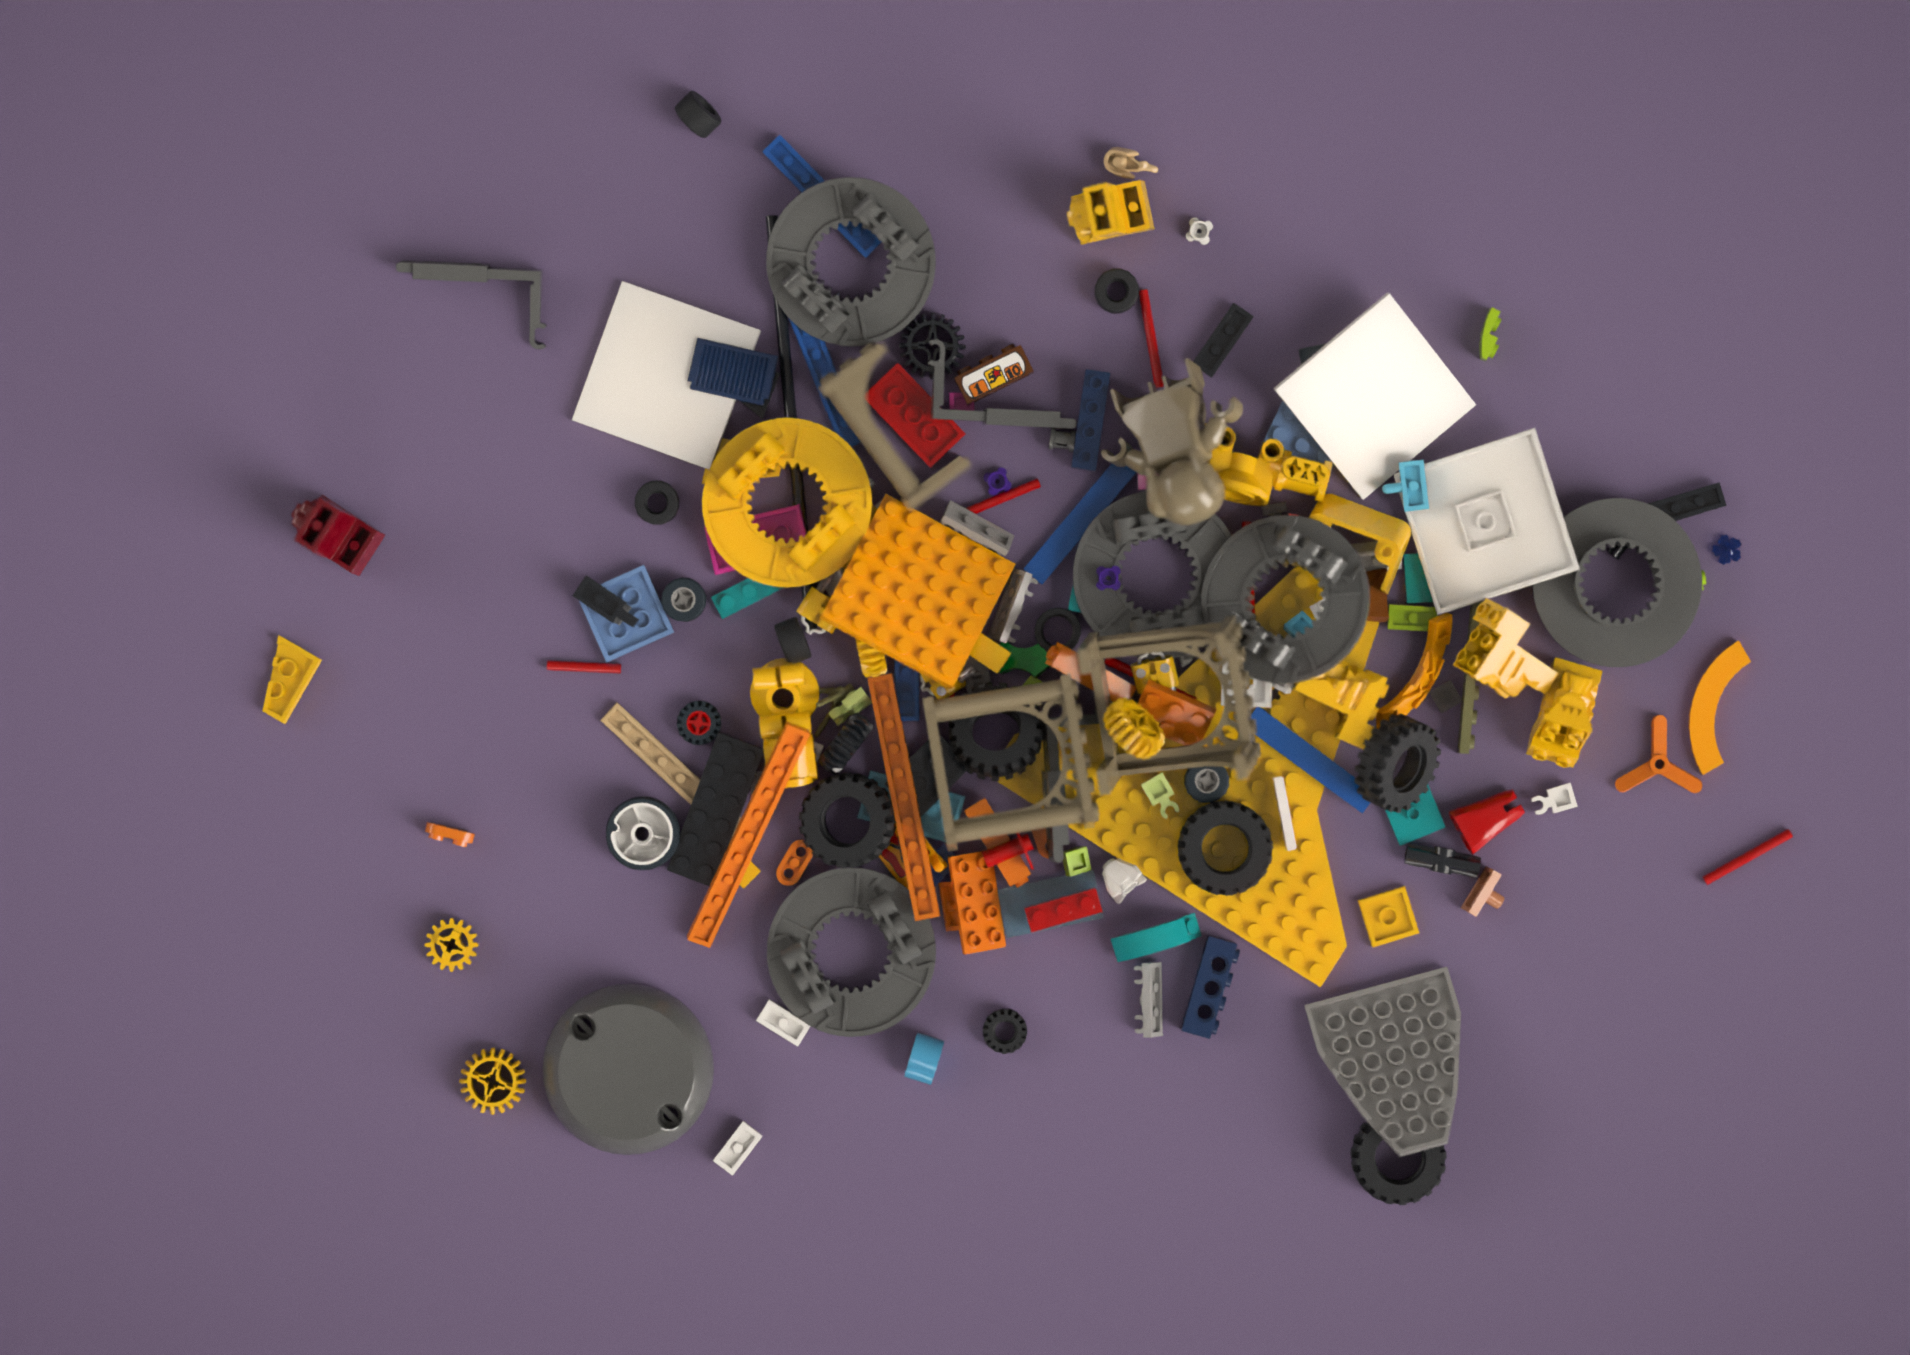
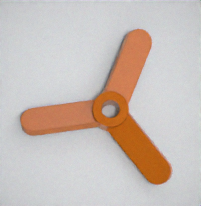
M1655 715L1652 718L1651 758L1648 762L1618 778L1615 781L1617 791L1624 793L1656 774L1665 776L1692 793L1701 791L1703 784L1699 778L1668 760L1667 719L1663 715ZM1658 759L1663 762V766L1660 769L1655 767V762Z

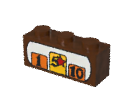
M1011 344L1001 349V355L993 358L991 354L979 360V366L971 369L969 365L957 371L958 376L954 377V380L967 406L1034 373L1021 345L1016 347L1015 344Z

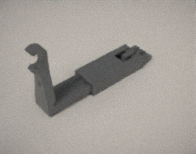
M402 260L397 263L396 270L398 272L413 273L412 279L488 282L490 279L533 281L534 283L530 285L529 342L535 349H544L546 347L544 343L538 344L535 341L536 328L544 329L547 324L540 322L543 269L490 267V264L437 261Z
M937 339L928 341L930 345L936 344L939 346V359L927 362L928 365L934 366L930 419L983 421L984 425L1048 428L1076 427L1077 422L1075 419L1060 418L1061 412L993 408H983V411L940 409V405L944 403L945 345Z
M1097 707L1094 709V714L1082 715L1083 719H1078L1079 725L1099 724ZM1049 717L1050 720H1056V719L1059 718V717ZM1067 717L1058 727H1064ZM1042 721L1045 771H1041L1044 799L1055 787L1061 770L1059 765L1058 739L1051 728ZM1062 785L1060 792L1066 798L1065 785ZM1057 797L1051 799V805H1055L1057 802L1058 806L1064 805ZM1068 824L1046 828L1048 856L1051 862L1060 863L1064 859L1063 845H1069Z

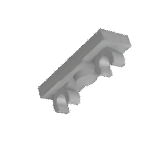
M951 500L947 504L941 519V524L953 527L954 531L962 532V534L985 545L984 547L987 549L995 550L1000 556L1001 554L1006 556L1015 536Z
M1017 568L1013 569L987 637L1003 643H1007V641L1014 643L1016 639L1010 637L1012 629L1020 630V626L1014 624L1022 611L1024 596L1032 597L1034 594L1027 590L1029 583L1038 584V581L1032 578L1033 574Z
M1162 962L1142 963V965L1134 967V970L1142 972V979L1134 980V983L1143 984L1140 995L1143 1014L1135 1016L1136 1020L1140 1019L1143 1021V1027L1135 1029V1032L1138 1034L1143 1033V1037L1148 1038L1163 1036Z

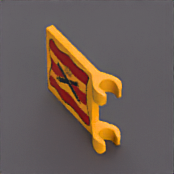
M894 823V828H896L894 836H891V843L887 849L883 850L879 858L895 879L909 890L897 826ZM925 838L930 864L936 872L943 871L948 866L947 862Z

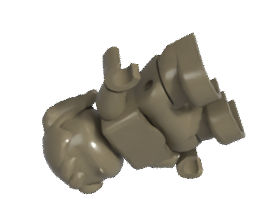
M1187 358L1184 360L1189 377L1181 380H1172L1163 376L1162 380L1165 387L1163 390L1158 391L1156 385L1152 382H1148L1150 393L1137 398H1127L1115 389L1110 390L1116 411L1138 439L1142 451L1133 449L1131 444L1121 437L1118 441L1121 445L1119 454L1114 456L1109 450L1101 451L1103 458L1117 467L1127 466L1140 475H1146L1148 510L1155 517L1165 518L1172 523L1184 526L1197 524L1209 519L1221 507L1225 496V486L1212 465L1206 461L1212 458V450L1216 449L1222 442L1227 428L1225 422L1233 423L1237 421L1243 412L1242 403L1234 396L1229 400V408L1222 412L1223 406L1212 400L1210 406L1215 417H1210L1205 424L1206 405L1203 398L1205 381L1201 368Z

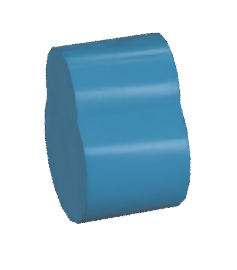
M917 1032L904 1077L931 1085L945 1040Z

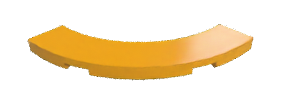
M1447 612L1429 620L1427 641L1419 665L1402 691L1389 703L1378 709L1376 714L1377 729L1380 727L1381 720L1389 721L1390 715H1407L1413 708L1417 709L1433 687L1445 661L1443 654L1446 645L1450 643L1452 614Z
M1739 640L1727 647L1713 660L1702 675L1692 698L1688 726L1692 753L1701 775L1724 763L1715 738V713L1720 696L1728 682L1740 669L1751 662Z

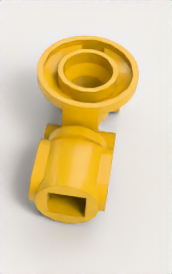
M1229 427L1226 428L1222 439L1227 445L1220 444L1216 449L1212 450V458L1207 461V463L1212 465L1224 483V500L1249 506H1266L1272 487L1277 491H1282L1283 488L1313 496L1315 501L1322 502L1333 463L1326 460L1324 463L1291 455L1292 451L1284 450L1282 443L1276 439H1269L1264 442L1257 458L1232 452L1236 435ZM1266 452H1271L1275 457H1269Z
M779 658L766 663L761 668H753L750 698L756 713L760 716L759 725L761 738L763 739L765 764H767L786 722L808 729L811 733L810 716L815 711L816 703L819 700V684L811 669L802 662L793 664L792 662H787L786 658ZM786 688L793 694L794 702L788 707H780L773 701V693L777 689ZM813 733L809 735L785 788L808 785L818 779Z

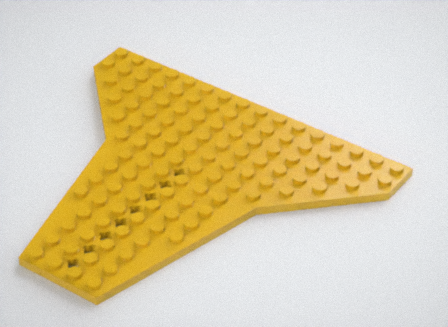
M1300 566L1294 567L1255 604V615L1257 616L1255 620L1268 632L1270 631L1274 635L1280 634L1286 638L1288 633L1284 630V624L1302 610L1311 620H1316L1310 606L1324 599L1320 596L1323 590L1318 586L1319 582L1307 570H1303ZM1366 621L1358 642L1344 658L1346 662L1356 665L1364 671L1380 622ZM1216 648L1211 652V659L1215 662L1223 659L1218 658ZM1198 658L1178 677L1179 685L1175 687L1197 697L1196 700L1216 708L1215 715L1204 736L1206 738L1217 727L1223 714L1224 706H1221L1222 685L1214 670L1206 662ZM1249 676V680H1250L1249 686H1250V685L1253 684V680L1250 679V676ZM1293 690L1289 694L1278 691L1280 698L1272 700L1271 708L1260 707L1334 761L1340 739L1335 738V735L1345 716L1344 714ZM1229 712V719L1236 721L1234 718L1236 713ZM1079 725L1080 729H1085L1087 743L1082 744L1083 752L1089 753L1091 768H1086L1088 778L1093 777L1095 792L1091 793L1092 802H1097L1099 821H1095V827L1085 829L1082 823L1068 824V827L1116 858H1121L1123 861L1136 865L1142 874L1321 988L1347 947L1317 812L1325 786L1254 734L1255 743L1260 745L1261 757L1258 758L1257 764H1255L1253 771H1251L1247 779L1237 780L1236 770L1224 767L1229 776V787L1225 795L1217 801H1233L1243 804L1261 816L1271 833L1270 836L1273 842L1272 860L1267 868V873L1254 887L1247 889L1243 893L1230 896L1216 895L1195 885L1183 871L1178 857L1177 845L1182 826L1186 823L1187 818L1196 812L1198 808L1210 804L1197 801L1187 793L1184 785V775L1188 768L1122 775L1110 794L1100 795L1096 771L1105 759L1100 725ZM1226 725L1222 728L1226 737L1230 739L1238 738V732L1234 727ZM1058 727L1060 732H1065L1067 730V728L1064 729V727ZM1019 733L1014 734L1006 748L1015 743ZM1069 737L1065 743H1071V738ZM1165 737L1162 748L1184 745ZM1214 737L1213 744L1220 742V745L1224 744L1219 737ZM1043 740L1041 742V750L1039 754H1036V760L1032 765L1026 766L1025 772L1022 774L1016 772L1013 774V778L1006 780L1005 776L999 777V781H997L1033 805L1043 800L1041 771H1045ZM1058 741L1059 765L1061 770L1062 751ZM1118 744L1119 753H1125V752H1127L1124 748H1121L1120 745ZM1065 748L1064 752L1068 755L1071 754L1072 750ZM1074 758L1069 760L1070 762L1075 764ZM1072 770L1067 771V779L1073 780L1078 784V780L1072 777L1074 772ZM1161 772L1174 792V795L1168 798L1179 807V812H1176L1173 806L1166 807L1167 819L1160 813V803L1153 806L1141 786L1142 783ZM1282 776L1284 778L1296 850L1286 851L1272 777ZM1065 785L1066 798H1076V790L1070 785ZM1219 825L1212 828L1205 835L1202 842V854L1207 864L1219 871H1231L1238 868L1245 861L1248 854V842L1243 832L1232 825Z

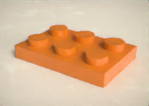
M1149 679L1138 701L1144 709H1147L1151 715H1154L1153 718L1159 722V727L1163 729V734L1166 738L1184 746L1203 740L1216 712L1214 707Z

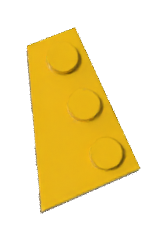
M278 635L277 651L273 658V670L270 682H268L262 711L286 724L322 659L283 636Z

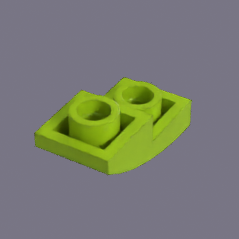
M1493 307L1489 309L1480 335L1479 355L1482 361H1486L1488 357L1493 358L1499 345L1495 344L1498 338L1491 335L1490 331L1495 332L1502 320L1498 317L1501 311Z

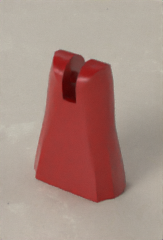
M1513 789L1449 811V817L1457 831L1462 832L1460 837L1472 855L1526 813L1521 804L1505 811L1503 806L1508 805L1517 798Z

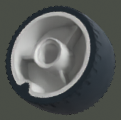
M639 796L622 802L614 809L606 825V841L611 854L621 864L634 870H651L663 865L672 857L679 843L680 827L677 817L669 806L652 797ZM637 828H647L649 831L648 839L644 841L639 840L636 837Z

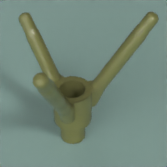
M849 683L844 687L840 685L836 688H819L820 694H827L828 697L817 702L816 706L820 707L831 702L832 707L828 713L832 709L839 707L842 703L841 701L846 698V695L854 690L852 684ZM828 713L815 733L816 737H819L831 719Z

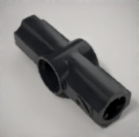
M1408 843L1404 863L1430 868V871L1450 875L1455 873L1477 878L1481 866V857L1457 853L1456 850L1437 846L1432 848Z

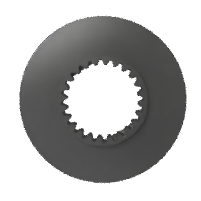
M841 177L820 182L806 189L787 205L772 229L767 247L766 267L774 297L783 312L800 329L815 338L831 344L864 346L895 335L918 315L933 285L936 256L933 238L924 218L904 195L892 187L872 179ZM849 222H852L854 227L862 223L863 229H868L872 234H875L879 238L878 240L882 241L883 248L890 250L886 255V258L891 260L887 263L886 268L890 271L885 272L884 278L886 280L880 281V288H873V294H870L868 291L865 292L864 298H861L859 294H856L854 299H851L849 294L841 298L840 292L834 295L831 294L832 288H824L825 281L817 280L820 273L813 271L817 266V263L812 261L817 256V253L813 251L819 247L817 241L821 242L824 238L823 233L828 235L831 227L835 230L838 229L839 223H842L844 227H847Z
M1146 491L1131 494L1110 504L1089 524L1080 539L1074 557L1073 588L1077 604L1084 619L1094 632H1100V636L1204 624L1201 604L1202 587L1211 561L1220 547L1232 536L1228 528L1216 514L1207 520L1188 526L1178 525L1165 518L1155 517L1148 510ZM1158 537L1163 541L1170 538L1171 544L1178 542L1179 550L1186 549L1184 556L1191 557L1188 565L1194 567L1190 575L1195 577V580L1189 582L1193 589L1186 591L1188 599L1182 598L1180 600L1181 606L1173 605V610L1155 611L1154 614H1152L1151 610H1145L1142 613V607L1137 606L1133 608V601L1126 602L1128 595L1121 594L1120 592L1124 587L1123 585L1118 590L1105 588L1103 591L1099 590L1096 586L1098 582L1096 569L1099 566L1105 568L1118 566L1122 569L1123 566L1119 561L1126 559L1124 551L1131 552V544L1137 546L1139 541L1155 540ZM1110 576L1106 577V580L1108 581L1111 579ZM1181 651L1162 652L1164 655H1172L1173 658L1188 654ZM1149 653L1148 656L1143 659L1152 660L1155 659V657H1160V655H1153ZM1140 654V655H1131V656H1134V657L1139 658V656H1141V655H1143V654Z
M1610 498L1590 502L1564 516L1580 570L1533 585L1534 600L1538 614L1553 639L1575 657L1588 663L1605 667H1629L1643 664L1671 649L1684 636L1692 624L1698 611L1702 593V573L1699 558L1693 543L1683 528L1662 510L1645 502L1626 498ZM1615 543L1618 547H1624L1626 544L1627 549L1636 547L1637 554L1645 553L1643 559L1647 560L1654 579L1652 587L1657 589V592L1650 595L1654 599L1653 602L1646 603L1648 610L1641 609L1640 616L1634 614L1631 615V620L1629 618H1622L1621 622L1619 618H1613L1611 622L1608 616L1601 618L1600 612L1592 613L1593 606H1586L1585 603L1588 598L1582 597L1581 594L1585 591V588L1579 586V583L1584 581L1580 573L1586 572L1583 564L1591 562L1589 556H1596L1597 550H1605L1606 545L1608 548L1614 547Z
M1293 515L1263 518L1243 527L1232 535L1220 547L1211 561L1202 587L1204 624L1223 622L1227 616H1236L1237 623L1240 622L1242 627V637L1239 638L1240 647H1244L1246 653V661L1243 662L1244 671H1248L1250 677L1277 684L1304 682L1334 668L1351 652L1358 642L1369 613L1370 588L1368 577L1355 549L1340 533L1330 526L1311 518ZM1290 563L1295 568L1300 566L1303 570L1311 573L1319 582L1318 586L1323 590L1320 596L1325 599L1320 602V605L1324 608L1323 611L1317 612L1319 620H1312L1313 627L1309 628L1306 626L1305 634L1303 635L1299 631L1296 632L1295 638L1290 634H1287L1286 638H1284L1280 634L1274 635L1272 632L1264 629L1255 620L1257 616L1252 612L1254 605L1249 602L1255 599V596L1251 594V591L1258 589L1255 582H1262L1261 575L1263 573L1269 575V568L1271 567L1278 570L1279 564L1286 568Z
M865 868L833 869L811 877L800 884L790 893L778 909L770 927L767 940L769 973L773 985L784 1004L793 1014L809 1026L828 1034L845 1037L866 1036L884 1031L909 1015L919 1004L930 985L936 960V943L930 919L915 921L909 890L897 880L883 873ZM851 911L854 912L855 917H858L860 913H864V919L866 920L873 917V924H878L879 930L884 934V939L888 941L887 949L892 951V953L887 955V959L891 963L884 965L887 972L879 973L880 980L873 979L871 987L864 984L863 990L855 986L853 991H850L848 986L840 990L839 984L836 983L834 986H831L829 978L824 980L823 971L820 972L818 970L819 964L813 961L816 958V954L811 952L817 946L813 940L819 938L816 931L824 930L823 922L830 924L831 917L839 919L842 912L848 917Z

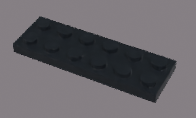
M718 732L680 833L677 849L671 857L667 871L710 887L733 837L763 757L764 748Z

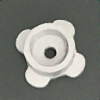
M1198 218L1190 219V229L1186 233V239L1190 242L1193 240L1199 241L1202 245L1208 244L1210 241L1208 236L1210 230L1213 229V224L1210 221H1199ZM1198 229H1201V230H1202V232H1201L1200 234L1197 233V230H1198Z

